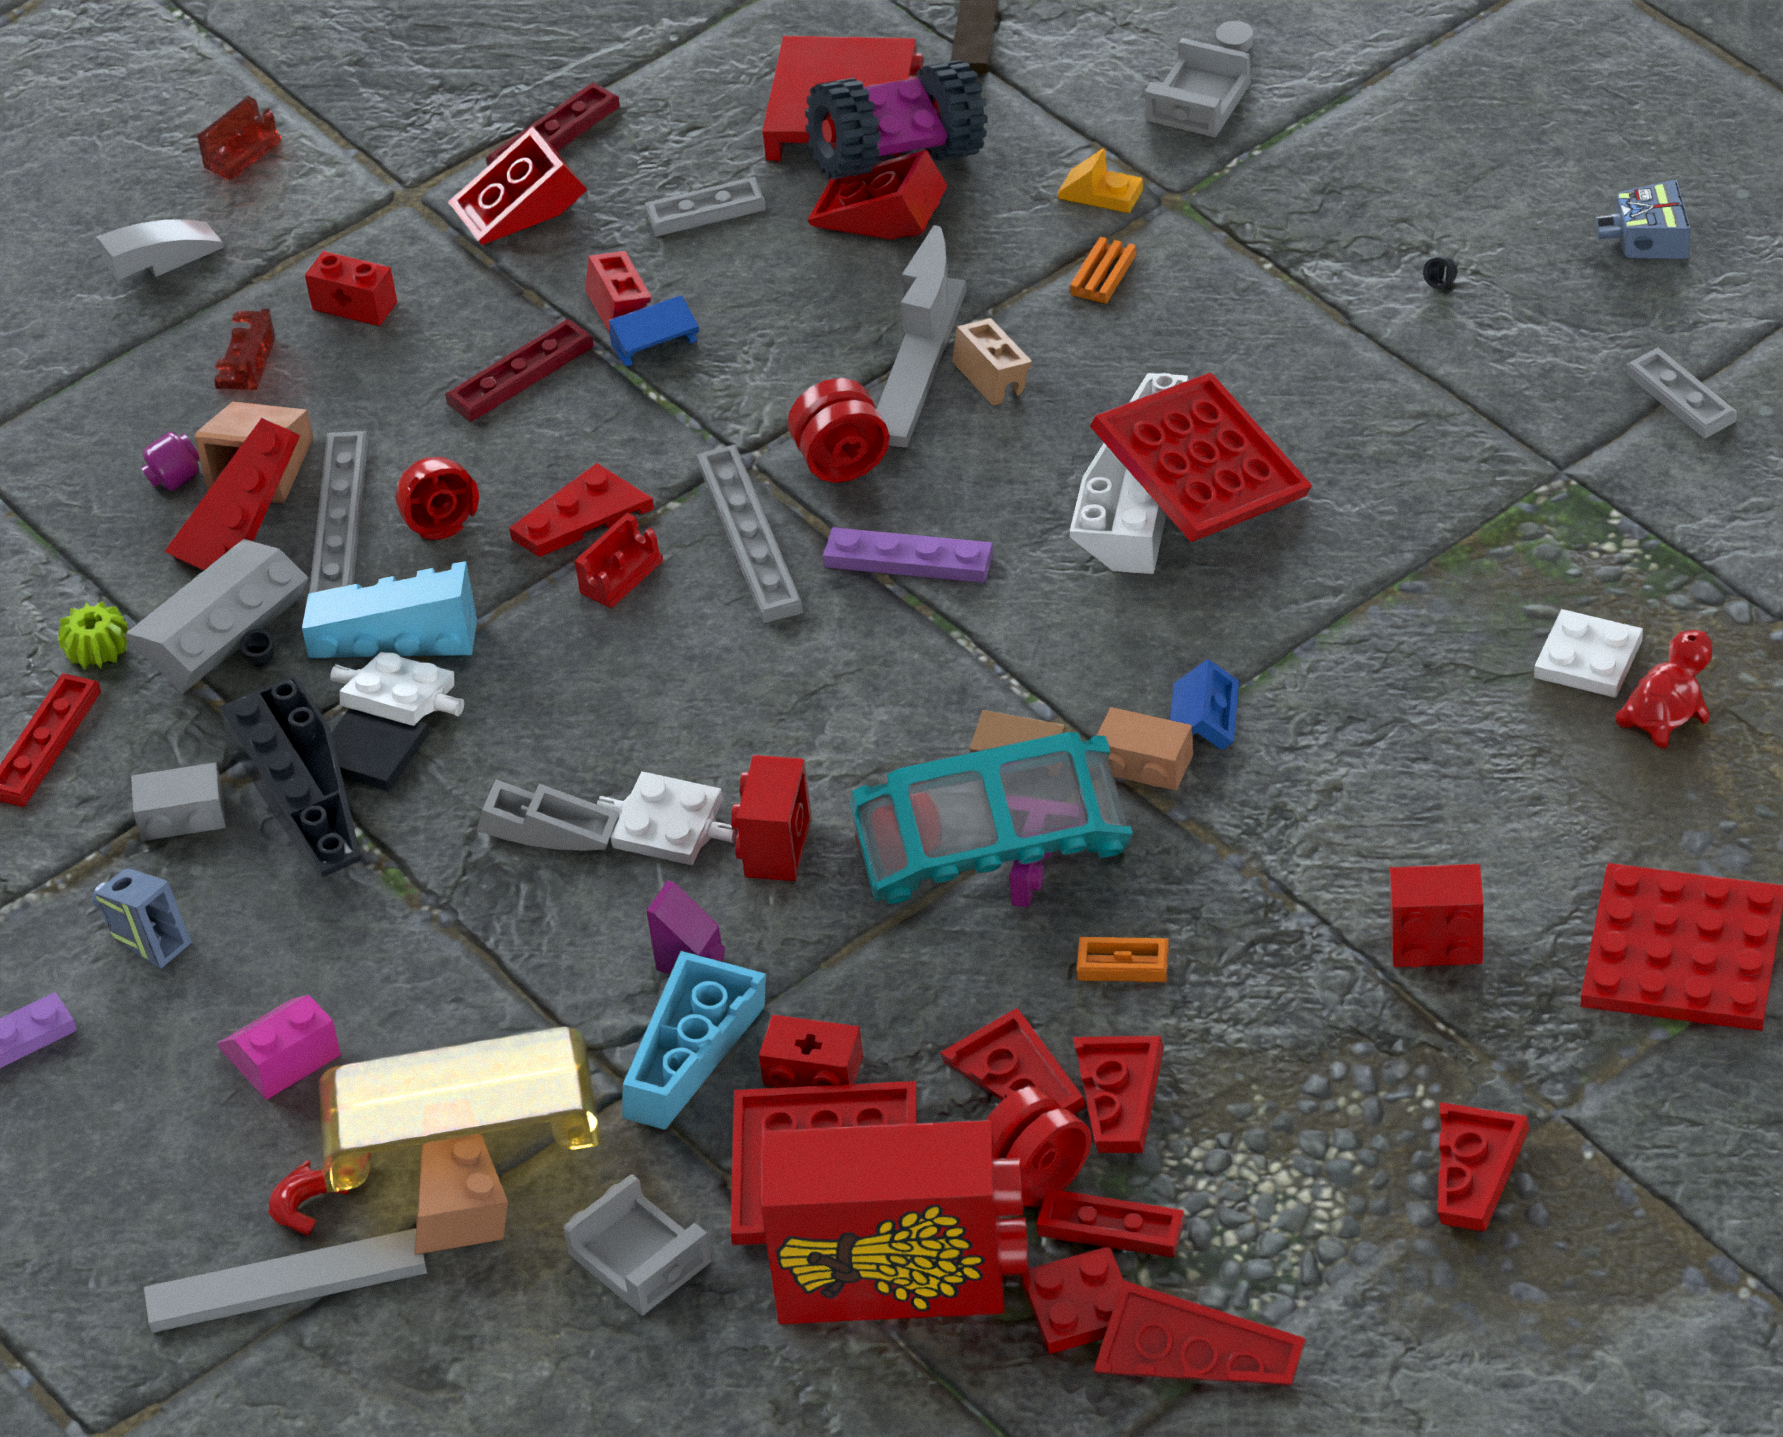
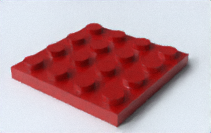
M1211 372L1097 414L1090 424V428L1190 542L1306 497L1312 487V484Z
M1607 863L1581 992L1580 1007L1763 1031L1783 913V885Z
M916 1081L734 1090L730 1229L732 1245L766 1244L761 1211L762 1131L917 1124Z

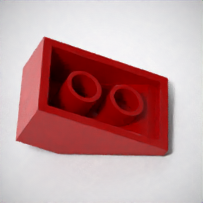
M532 126L448 203L477 241L484 245L559 216L569 206L573 205L587 191V188L559 153Z
M927 150L879 162L876 167H872L873 171L867 174L838 179L831 178L807 221L812 227L890 240L903 236L915 237L927 228V223L934 210L939 206V201L948 185Z

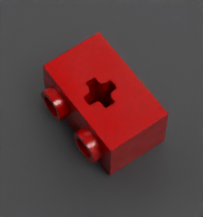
M322 251L305 274L311 308L315 311L380 326L398 302L392 270L389 266Z
M772 1015L759 1053L763 1085L786 1088L855 1084L863 1059L860 1026Z

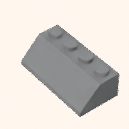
M243 539L130 629L125 637L183 694L241 647V639L247 632L253 629L265 628L300 599L308 577L280 549Z

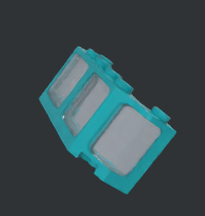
M1076 732L1056 734L898 768L887 774L888 782L886 784L872 787L863 785L853 790L849 806L874 902L886 900L887 904L905 902L912 898L911 892L919 887L921 880L933 878L935 883L946 882L957 878L959 872L975 869L976 873H987L999 869L1003 862L1017 859L1020 864L1033 863L1043 859L1045 853L1061 850L1063 855H1069L1087 848L1088 852L1098 853L1099 858L1112 857L1122 853L1124 847L1128 846L1133 833L1131 826L1126 825L1108 759L1111 752L1107 737L1096 735L1091 737L1090 740L1081 741L1079 733Z

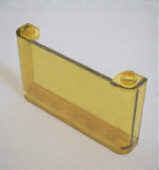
M562 1027L337 1066L327 1070L319 1081L322 1160L327 1193L352 1189L361 1185L367 1179L370 1171L368 1153L551 1121L553 1136L563 1147L580 1149L602 1145L586 1041L580 1032L572 1028Z

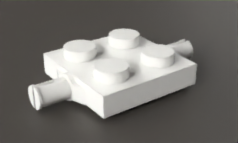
M380 652L363 669L353 670L336 664L331 671L330 678L332 682L346 684L339 691L340 705L412 726L423 716L433 711L439 710L459 716L464 709L463 699L446 695L454 687V672L439 668L432 663H420L402 658L395 653Z
M641 771L632 793L624 801L600 796L597 802L599 806L620 813L619 820L610 837L612 846L616 849L693 866L700 849L711 838L734 844L738 835V830H733L731 825L716 822V814L723 801L721 788Z

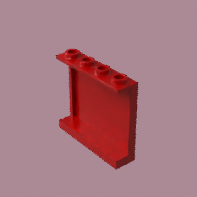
M783 36L762 130L766 160L781 161L784 143H808L810 140V134L806 133L805 124H808V118L805 117V109L809 108L806 100L807 96L811 95L810 89L815 87L816 84L856 78V81L860 80L863 83V87L916 78L917 71L924 66L923 53H917L916 38ZM902 152L894 153V158L902 156Z

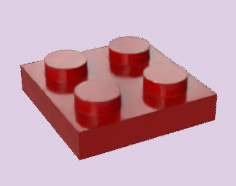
M1110 1246L1029 1268V1274L1020 1275L1022 1287L1049 1354L1104 1339L1123 1280Z

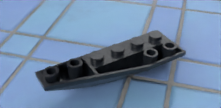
M294 675L220 706L229 745L279 824L319 875L325 877L362 861L331 729L298 676Z

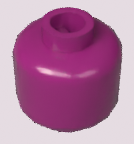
M169 431L143 449L142 455L147 464L140 469L154 488L161 483L165 489L174 491L195 477L200 471L198 464L200 461L199 453L185 433L178 436L175 432Z

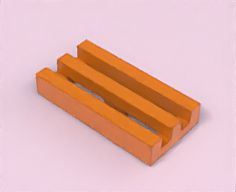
M1099 237L1070 284L1071 296L1107 304L1137 255L1136 245L1129 243L1126 248H1122L1121 241L1114 240L1112 245H1109L1107 238ZM1115 258H1119L1100 291L1096 292L1095 290L1100 282L1104 281L1108 274V269Z
M1079 937L1077 981L1167 982L1168 938ZM1088 954H1114V955H1088ZM1132 955H1158V956H1132Z

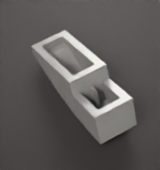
M195 220L143 222L97 236L102 260L117 280L149 268L153 275L157 277L224 248L223 242L207 222Z
M935 225L902 274L904 298L901 301L904 332L932 339L941 324L947 306L949 291L945 240L941 227Z
M496 779L482 809L477 831L529 846L558 850H605L620 813L539 784L536 792L532 793Z

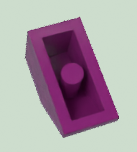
M667 880L646 911L656 970L671 975L681 951L723 962L725 947L721 943L719 925L675 882Z

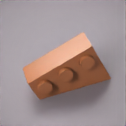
M470 1103L425 1110L414 1255L498 1241L504 1238L508 1201Z

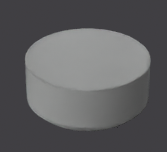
M1226 22L1216 30V46L1247 52L1253 46V30L1250 25L1244 22Z

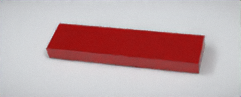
M66 673L60 675L0 764V802L20 807L26 806L102 692L99 681Z

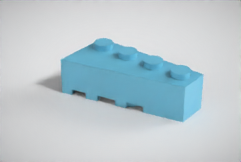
M466 561L454 563L451 570L438 573L433 568L417 571L416 577L396 581L394 576L381 578L375 586L362 588L359 584H353L309 593L302 625L308 658L376 657L380 652L395 653L399 656L472 655L477 616Z
M683 951L680 952L624 1080L622 1118L666 1130L764 1009L765 973Z

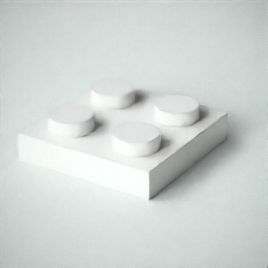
M1561 609L1534 666V678L1616 698L1642 642L1643 628Z

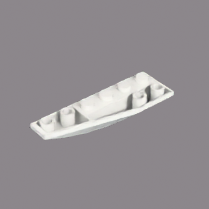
M1148 373L1130 402L1188 381V376ZM1103 443L1082 477L1070 528V538L1112 571L1154 574L1166 513Z

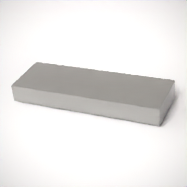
M755 177L645 203L646 214L655 237L766 210L765 199Z
M1659 347L1627 363L1626 375L1704 439L1736 422L1737 411Z

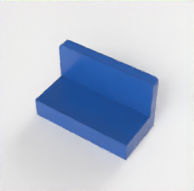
M1207 659L1174 683L1170 720L1192 725V736L1198 733L1223 750L1234 742L1239 680Z

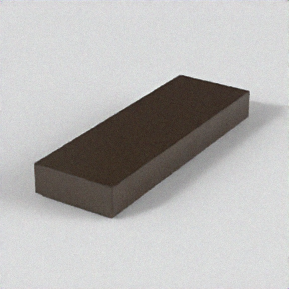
M961 0L951 61L963 60V63L967 62L970 65V71L974 70L975 73L981 74L988 73L999 0Z

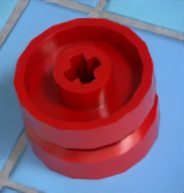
M846 378L822 381L811 386L800 395L789 411L787 427L798 450L801 451L809 470L820 480L832 483L852 481L867 474L879 464L888 450L890 434L880 412L875 408L874 402L867 390L857 381Z
M1028 1086L1013 1092L1001 1101L986 1118V1120L992 1121L995 1159L1020 1158L1024 1206H1041L1047 1188L1065 1191L1077 1177L1087 1160L1092 1143L1091 1130L1069 1110L1062 1109L1055 1099L1039 1087Z

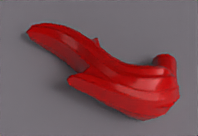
M367 1150L354 1160L341 1166L323 1170H311L310 1160H306L274 1188L269 1198L268 1213L277 1224L292 1228L309 1237L317 1220L297 1211L298 1206L310 1197L323 1193L348 1195L349 1190L345 1185L364 1170L370 1159L371 1151Z

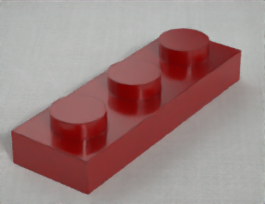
M1047 1188L1036 1225L1037 1236L1103 1247L1110 1246V1248L1175 1258L1185 1217L1184 1210Z

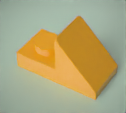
M1103 148L1070 170L1058 191V199L1130 213L1143 191V178L1107 171L1106 150Z

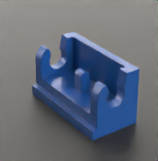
M682 295L609 320L611 346L616 351L624 367L633 365L630 357L634 356V352L684 335L689 344L698 342L695 334L699 333V326Z

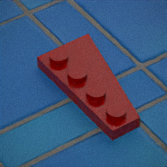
M261 418L164 552L205 570L243 539L254 541L301 435Z
M1122 1280L1093 1372L1096 1374L1292 1386L1307 1340L1304 1337Z

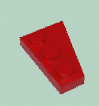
M596 463L510 526V536L513 541L536 556L541 557L582 540L584 532L603 524L607 529L611 528L626 513L630 514L638 510L642 515L654 510L653 498Z
M1018 1008L940 1052L944 1064L1002 1101L1013 1092L1030 1086L1041 1088L1055 1099L1062 1109L1069 1110L1073 1114L1086 1108L1081 1093Z
M1161 1036L1073 1037L1098 1153H1143L1164 1051Z
M1440 1102L1441 1133H1439L1440 1169L1438 1174V1215L1440 1223L1485 1232L1530 1129L1528 1118L1525 1115Z

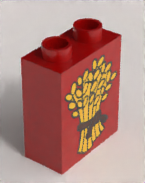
M991 1120L762 1131L761 1211L778 1324L1005 1314L1004 1275L1029 1274L1026 1217L1001 1219V1216L1023 1215L1020 1158L995 1159Z

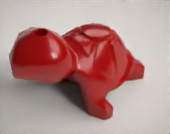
M1700 630L1681 631L1669 642V661L1656 665L1644 678L1640 679L1638 686L1630 695L1625 706L1616 712V723L1620 727L1629 728L1636 725L1638 728L1650 733L1651 740L1656 747L1668 748L1670 732L1674 728L1681 726L1691 717L1697 718L1702 724H1706L1709 721L1710 713L1704 702L1700 685L1695 678L1712 660L1713 641L1708 634Z

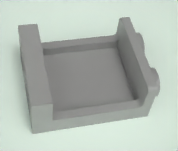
M1182 38L1178 43V61L1162 85L1150 82L1145 90L1146 121L1216 138L1251 84L1250 55L1245 52Z
M633 1174L629 1175L619 1184L612 1185L602 1197L585 1210L574 1214L564 1226L569 1255L642 1316L712 1262L707 1232L696 1223H693L686 1230L683 1229L643 1196L640 1180Z

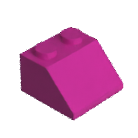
M310 995L290 999L218 1042L219 1049L266 1100L341 1056L333 1020Z

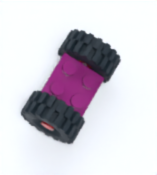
M963 60L923 66L922 69L917 71L918 77L914 79L863 87V83L860 80L856 81V78L816 84L815 87L810 89L811 95L807 96L806 103L809 108L805 109V117L808 118V124H805L806 133L810 134L809 147L814 150L812 157L815 163L819 162L820 172L825 173V177L828 179L867 174L873 171L872 167H876L878 163L877 156L923 148L927 150L929 155L932 154L933 159L939 161L979 153V149L983 148L985 144L982 138L987 136V129L984 127V123H988V115L984 114L983 107H986V100L981 97L980 93L983 89L981 83H976L977 75L975 71H970V65L967 62L963 63Z

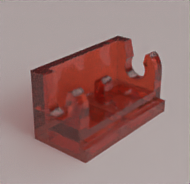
M247 96L198 134L197 139L204 168L231 181L282 141L281 135L277 132L272 111L267 108L263 111L262 118L258 111L259 107L256 99Z
M262 309L261 312L238 311L234 313L232 321L238 323L246 322L250 324V327L232 329V338L224 358L218 359L215 364V368L220 369L219 374L214 379L217 389L258 390L276 339L270 309Z

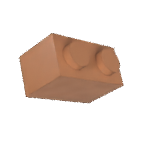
M1110 707L1097 734L1107 737L1111 752L1108 757V765L1112 777L1177 791L1193 757L1192 725ZM1098 767L1095 768L1096 773H1099Z

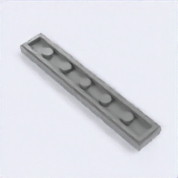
M948 278L947 306L941 324L933 339L911 333L905 334L877 406V410L884 419L890 434L889 446L908 447L966 294V280Z
M366 431L327 433L309 593L354 584L368 450Z
M736 445L697 454L698 466L763 624L802 614L801 599Z
M416 1228L144 1287L151 1332L154 1333L426 1274L424 1254L414 1255Z

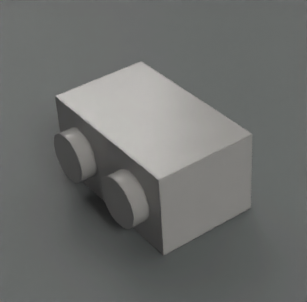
M216 762L131 776L133 813L141 841L226 828L223 788Z

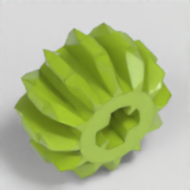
M103 601L99 602L96 606H90L86 602L84 608L80 610L70 608V616L60 619L58 642L60 649H63L70 664L79 663L84 670L92 664H97L101 669L104 662H117V655L127 652L128 639L125 635L129 629L127 622L124 621L116 606L107 607Z

